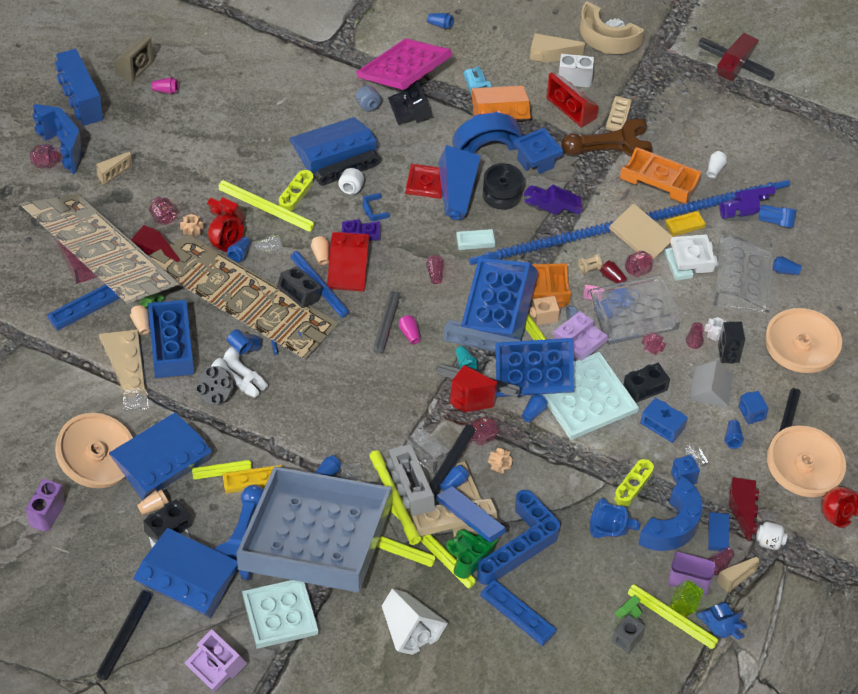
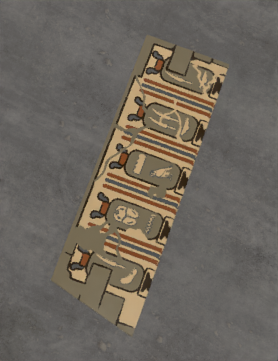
M79 194L19 203L127 304L179 285L175 279Z
M189 234L169 244L179 257V262L165 256L161 249L149 255L179 285L303 359H306L339 324V322L310 305L301 308L273 283Z

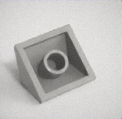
M718 360L695 367L689 400L728 407L733 374Z

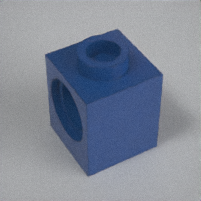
M759 390L741 395L738 407L748 425L766 420L769 408Z
M693 455L674 459L671 475L675 483L677 484L683 476L692 484H697L700 469Z

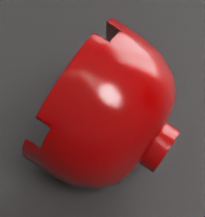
M228 214L214 218L208 228V239L213 247L227 253L228 248L244 235V226L241 225V219Z
M835 487L826 493L822 499V513L825 519L838 528H845L850 525L852 521L849 519L852 515L857 516L858 514L857 492L847 487Z

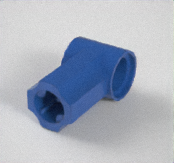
M761 205L759 220L794 228L797 210Z
M240 329L232 331L227 337V342L240 355L247 351H258L261 347V339L257 335L244 334Z

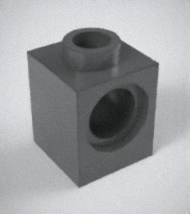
M628 615L614 631L612 642L629 654L643 638L646 626L639 619Z

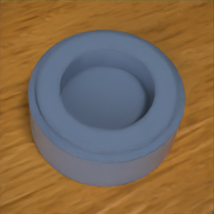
M574 305L566 307L567 321L578 313Z

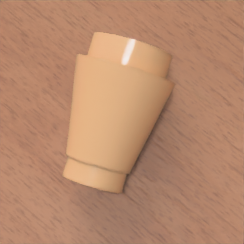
M323 236L315 237L312 239L311 248L318 264L326 265L329 263V242Z
M143 305L133 307L130 317L139 334H148L150 332L148 309Z
M155 490L137 504V507L141 514L144 515L160 510L169 502L162 490Z

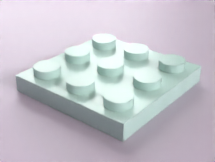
M290 580L242 591L243 601L257 649L318 635L317 624L304 582Z

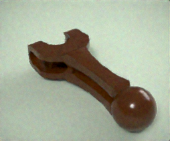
M644 119L628 120L624 123L622 129L605 134H582L581 136L568 134L561 143L563 152L568 156H577L580 153L597 150L623 151L632 157L636 147L651 153L653 152L650 141L636 138V136L646 132L647 122Z

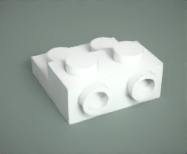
M707 234L671 237L670 243L679 270L694 269L695 273L714 271V268L717 266V257L713 255L712 242H709Z

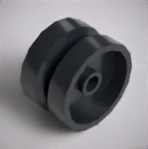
M507 163L490 166L484 173L482 193L484 201L489 206L502 210L518 205L522 196V172L516 166Z

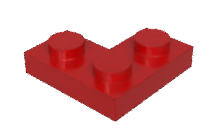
M211 197L208 200L207 204L210 212L215 216L232 215L241 219V225L245 221V217L237 203L224 197L220 201Z

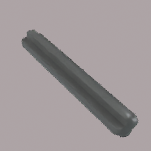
M391 291L389 293L374 344L375 353L381 354L384 352L400 294L398 292Z

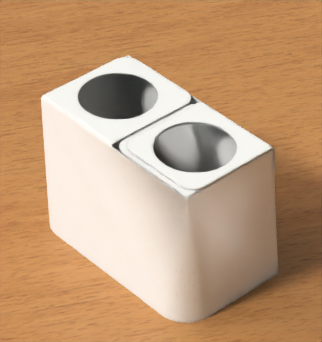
M561 54L557 74L563 76L574 86L590 87L593 78L594 57Z

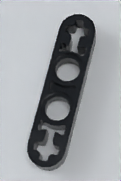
M370 150L319 169L315 173V179L319 185L324 186L338 181L342 173L348 168H355L362 172L377 166L381 162V157L376 150Z

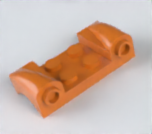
M636 147L627 165L621 168L620 179L635 185L639 181L645 182L670 192L669 198L686 204L699 185L702 172Z
M567 263L532 264L537 269L538 275L531 299L555 296L559 308L568 305L571 290L568 284Z

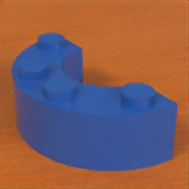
M500 112L478 114L457 129L452 143L454 148L474 154L479 146L490 141L504 142L508 150H516L514 140L522 137L523 134L518 121L507 114Z
M682 476L672 490L669 503L675 507L678 515L670 520H657L651 517L641 531L638 543L640 546L651 550L669 551L684 546L694 537L698 530L703 506L698 490L688 479Z

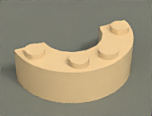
M588 1L585 2L581 13L580 33L589 46L604 54H624L632 52L642 45L644 29L632 23L622 27L606 25L600 19L601 8Z

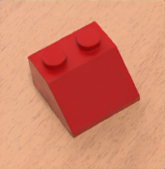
M463 365L451 381L450 404L456 409H461L465 412L493 408L496 400L497 382Z

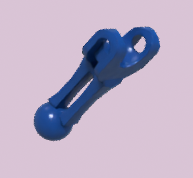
M249 485L243 489L241 493L242 511L238 524L230 539L218 545L214 549L215 551L237 561V550L264 491L262 487ZM239 570L242 580H251L252 572Z

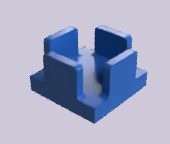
M545 127L514 140V146L518 149L517 160L526 171L530 170V166L532 168L538 166L537 172L539 174L554 168L555 159L563 156L562 148Z

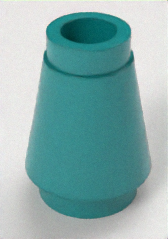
M465 346L456 348L455 353L459 369L465 365L476 370V358Z

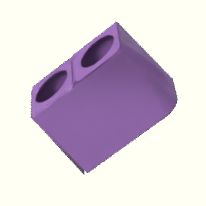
M47 479L42 480L26 507L27 518L31 527L42 531L51 529L65 505L62 485ZM44 499L47 503L46 508L36 511L41 500Z
M676 552L671 565L668 585L706 595L713 578L715 563L707 559Z

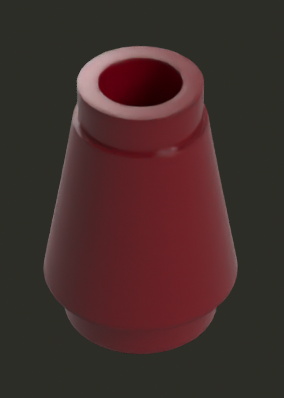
M610 260L600 269L603 277L620 287L628 279L616 263Z

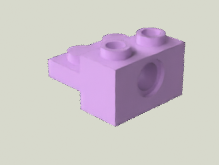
M581 311L554 331V339L573 338L575 357L580 361L584 360L608 341V335L596 328L594 320Z
M212 629L197 644L199 648L185 662L214 692L229 677L233 679L247 665L243 658ZM210 659H212V660L218 665V667H216V666L210 661Z

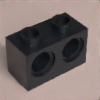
M298 266L281 272L277 288L301 308L318 302L322 286Z
M742 321L723 322L718 341L721 363H740L745 343Z
M658 362L653 365L649 364L640 370L629 372L625 375L623 386L635 403L668 391L670 378Z
M175 499L171 503H166L157 512L149 514L143 520L144 532L156 544L167 528L178 533H182L192 526L191 514Z

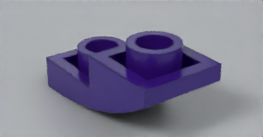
M360 219L342 221L341 232L369 234V241L381 239L380 221L362 224Z

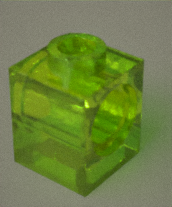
M686 580L676 586L669 607L687 617L697 611L704 590L695 583Z

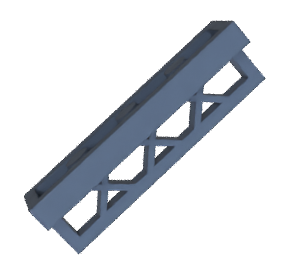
M449 320L444 328L443 341L496 352V343L520 341L519 339L461 327V322Z

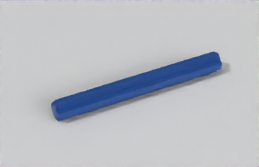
M294 251L290 255L293 262L322 286L321 295L341 318L346 317L349 314V310L298 251Z

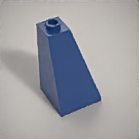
M446 145L438 161L445 215L451 219L463 220L467 212L481 156Z

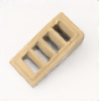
M615 96L606 125L607 130L616 131L622 129L627 121L632 100Z
M130 152L96 164L97 174L102 184L108 183L132 166Z
M754 557L719 572L717 583L725 591H732L757 571L759 558Z

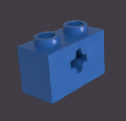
M655 397L642 412L640 424L674 443L685 430L688 417L681 411H677L666 402Z

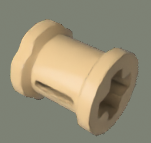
M594 254L593 257L586 259L580 258L578 261L582 274H587L588 271L595 269L600 270L602 267V261L598 254Z

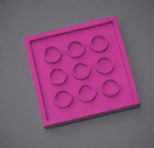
M405 38L356 71L358 78L404 90L409 88L415 81L420 80L428 72L433 71L439 64L446 62L452 56V52L448 48Z

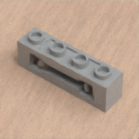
M412 445L389 449V458L386 459L387 467L389 470H392L394 483H398V493L400 496H403L405 509H409L411 516L435 511L434 495ZM409 467H411V476L416 485L413 488V492H411V484L406 473L410 472Z

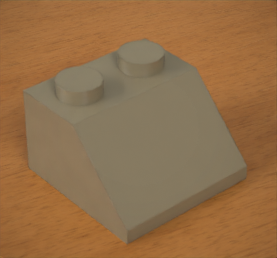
M147 36L135 41L120 57L116 58L114 62L116 75L133 83L153 63L151 37Z

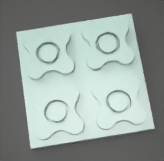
M600 352L592 354L582 361H575V392L540 394L548 401V408L570 440L635 414L639 409Z

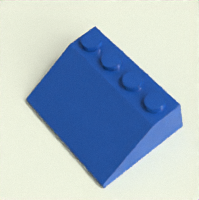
M355 117L290 137V142L304 166L313 173V176L323 167L370 150H376L377 140L370 129Z
M479 258L461 327L521 341L538 275L537 269L527 262Z
M573 338L496 343V379L520 386V395L575 392V346ZM496 392L497 397L510 396Z
M174 412L109 452V455L140 498L144 500L155 490L159 491L191 472L192 468L199 467L207 462L212 451L202 437Z
M167 528L143 559L133 579L140 585L211 619L238 568V563L236 560Z

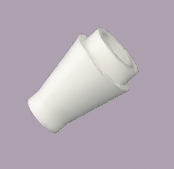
M715 151L714 154H711L706 172L708 177L716 178L717 174L727 164V156L723 152Z

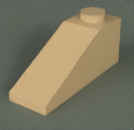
M535 33L531 45L530 60L548 63L560 61L561 54L583 56L585 42Z

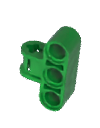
M459 530L453 539H449L446 543L447 550L457 557L453 569L454 574L462 579L469 578L478 569L479 562L494 552L498 538L488 542L480 534L475 537L466 530Z

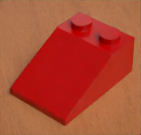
M332 232L327 286L330 289L364 292L369 234Z

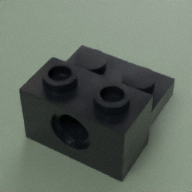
M415 81L402 92L388 97L398 125L414 118L416 123L433 116L419 81Z

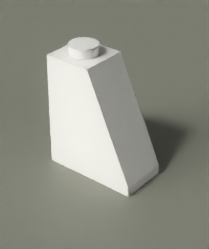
M392 589L382 605L395 649L398 652L411 655L419 652V647L426 643L431 645L438 641L448 624L407 592Z

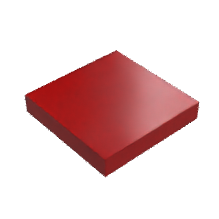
M411 163L405 194L441 199L442 187L439 167Z

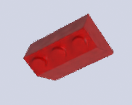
M553 72L549 73L546 98L581 128L597 119L599 106L594 101L589 99L563 76Z

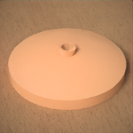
M793 308L782 311L771 319L765 333V344L772 358L783 367L800 373H815L829 368L836 362L842 348V337L838 327L827 316L811 309Z
M101 413L81 414L70 419L59 432L55 444L56 458L61 469L73 481L90 488L111 487L120 483L126 477L113 461L109 452L133 437L129 430L113 417Z
M791 426L785 428L775 435L767 450V464L773 477L785 489L800 496H824L830 490L839 486L846 472V460L840 446L829 435L813 427Z

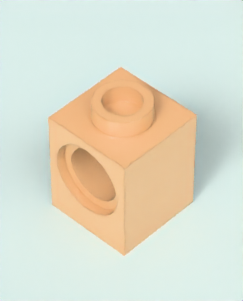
M555 296L533 299L532 307L529 308L530 317L534 318L536 325L558 322L560 310Z

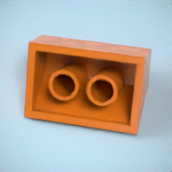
M523 85L471 89L473 116L500 112L513 117L517 121H526L531 118L529 99Z

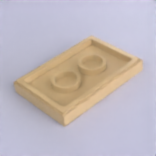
M634 203L609 227L611 231L648 263L655 260L671 244V237H673Z

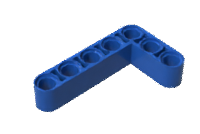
M521 490L517 493L515 511L528 524L530 529L479 562L477 580L483 585H489L494 579L497 581L558 539L559 521L529 490Z

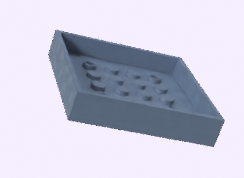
M274 466L237 550L238 570L359 593L392 506V487Z

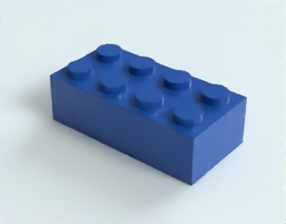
M77 49L56 54L57 62H54L58 72L56 78L59 85L62 84L64 95L68 96L70 107L74 108L76 119L80 120L82 126L102 121L100 94Z
M176 300L148 303L155 378L193 375L187 301Z

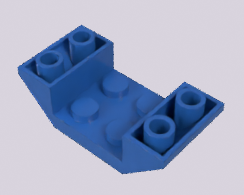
M33 105L34 113L32 116L36 123L34 129L37 135H41L45 141L55 136L58 137L61 142L62 164L65 169H69L72 174H75L82 157L79 129L60 107Z

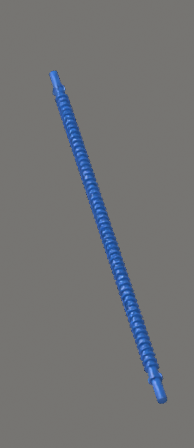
M790 181L769 182L765 185L760 184L759 187L755 185L754 188L750 187L744 190L774 186L775 190L789 187ZM731 191L730 194L727 192L726 194H721V196L716 195V197L703 198L702 201L698 199L697 202L692 201V203H683V205L678 204V207L674 205L673 208H664L663 211L662 209L654 210V212L650 211L649 214H646L653 220L659 221V218L661 220L664 217L668 219L669 216L683 215V212L687 214L688 211L692 213L693 210L707 209V206L709 208L712 205L716 207L717 204L720 206L721 202L735 198V195ZM610 221V224L606 222L605 225L601 223L600 226H591L590 229L586 227L585 230L581 228L580 231L576 229L575 232L561 233V236L557 234L556 237L552 235L551 238H541V241L539 239L536 242L532 240L531 243H521V246L517 244L516 247L512 245L511 248L507 246L506 249H497L496 252H485L483 255L469 258V264H477L479 258L501 260L502 257L506 259V256L510 258L511 255L516 256L517 253L518 255H521L522 252L526 254V251L531 253V250H541L542 247L543 249H546V246L551 248V245L566 244V241L570 243L571 240L575 242L576 239H585L586 236L590 238L591 235L595 237L596 234L610 233L609 227L613 221Z

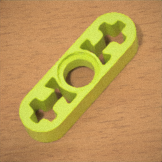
M302 170L295 176L279 197V206L289 211L294 210L313 185V173L311 171ZM293 189L301 190L299 193L292 192Z
M642 459L636 463L616 489L614 497L616 504L626 507L632 503L653 474L654 465L651 461ZM647 468L648 470H644V472L642 473V476H641V475H640L641 469ZM634 479L637 480L640 484L638 486H632L629 484V481ZM626 490H627V491H628L627 497L621 498L620 496H623V495L626 493Z

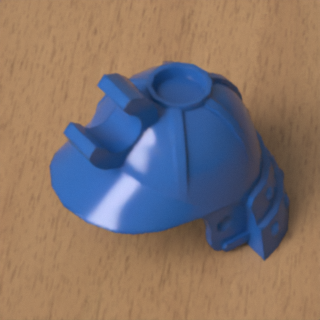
M601 498L596 503L590 518V533L594 538L606 536L620 537L626 535L629 529L639 531L641 523L638 520L631 519L629 512L624 506L612 505L604 498Z
M722 602L696 613L697 618L702 620L710 631L718 637L726 638L733 635L736 639H742L745 636L739 631V629L747 628L746 623L740 622L745 611L734 613L727 603Z

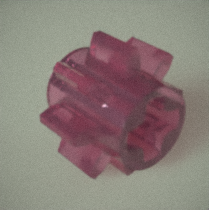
M650 332L649 336L644 335L641 342L645 345L643 350L657 355L658 351L663 352L666 343L662 342L664 337Z

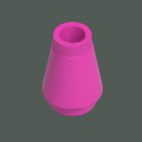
M169 77L152 81V90L167 94L177 93L179 90L178 79Z
M412 315L402 317L399 320L400 330L412 345L419 343L421 338L416 319Z

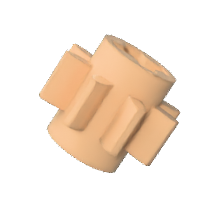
M190 214L183 217V222H180V229L183 230V235L189 234L194 237L201 234L200 229H203V222L200 221V216L197 217Z
M497 448L496 452H490L489 460L487 461L491 465L490 469L502 474L504 469H511L513 459L509 456L510 451Z

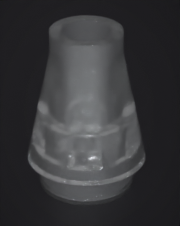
M274 233L254 241L256 252H278L279 249H282L280 234L275 235Z

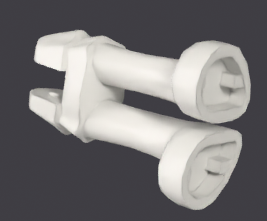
M230 347L226 351L224 358L216 359L211 366H219L226 369L230 373L233 383L240 388L241 392L256 398L259 396L258 389L264 391L268 387L267 382L256 371H252L239 361L240 354L233 347ZM229 368L244 376V379L236 375Z

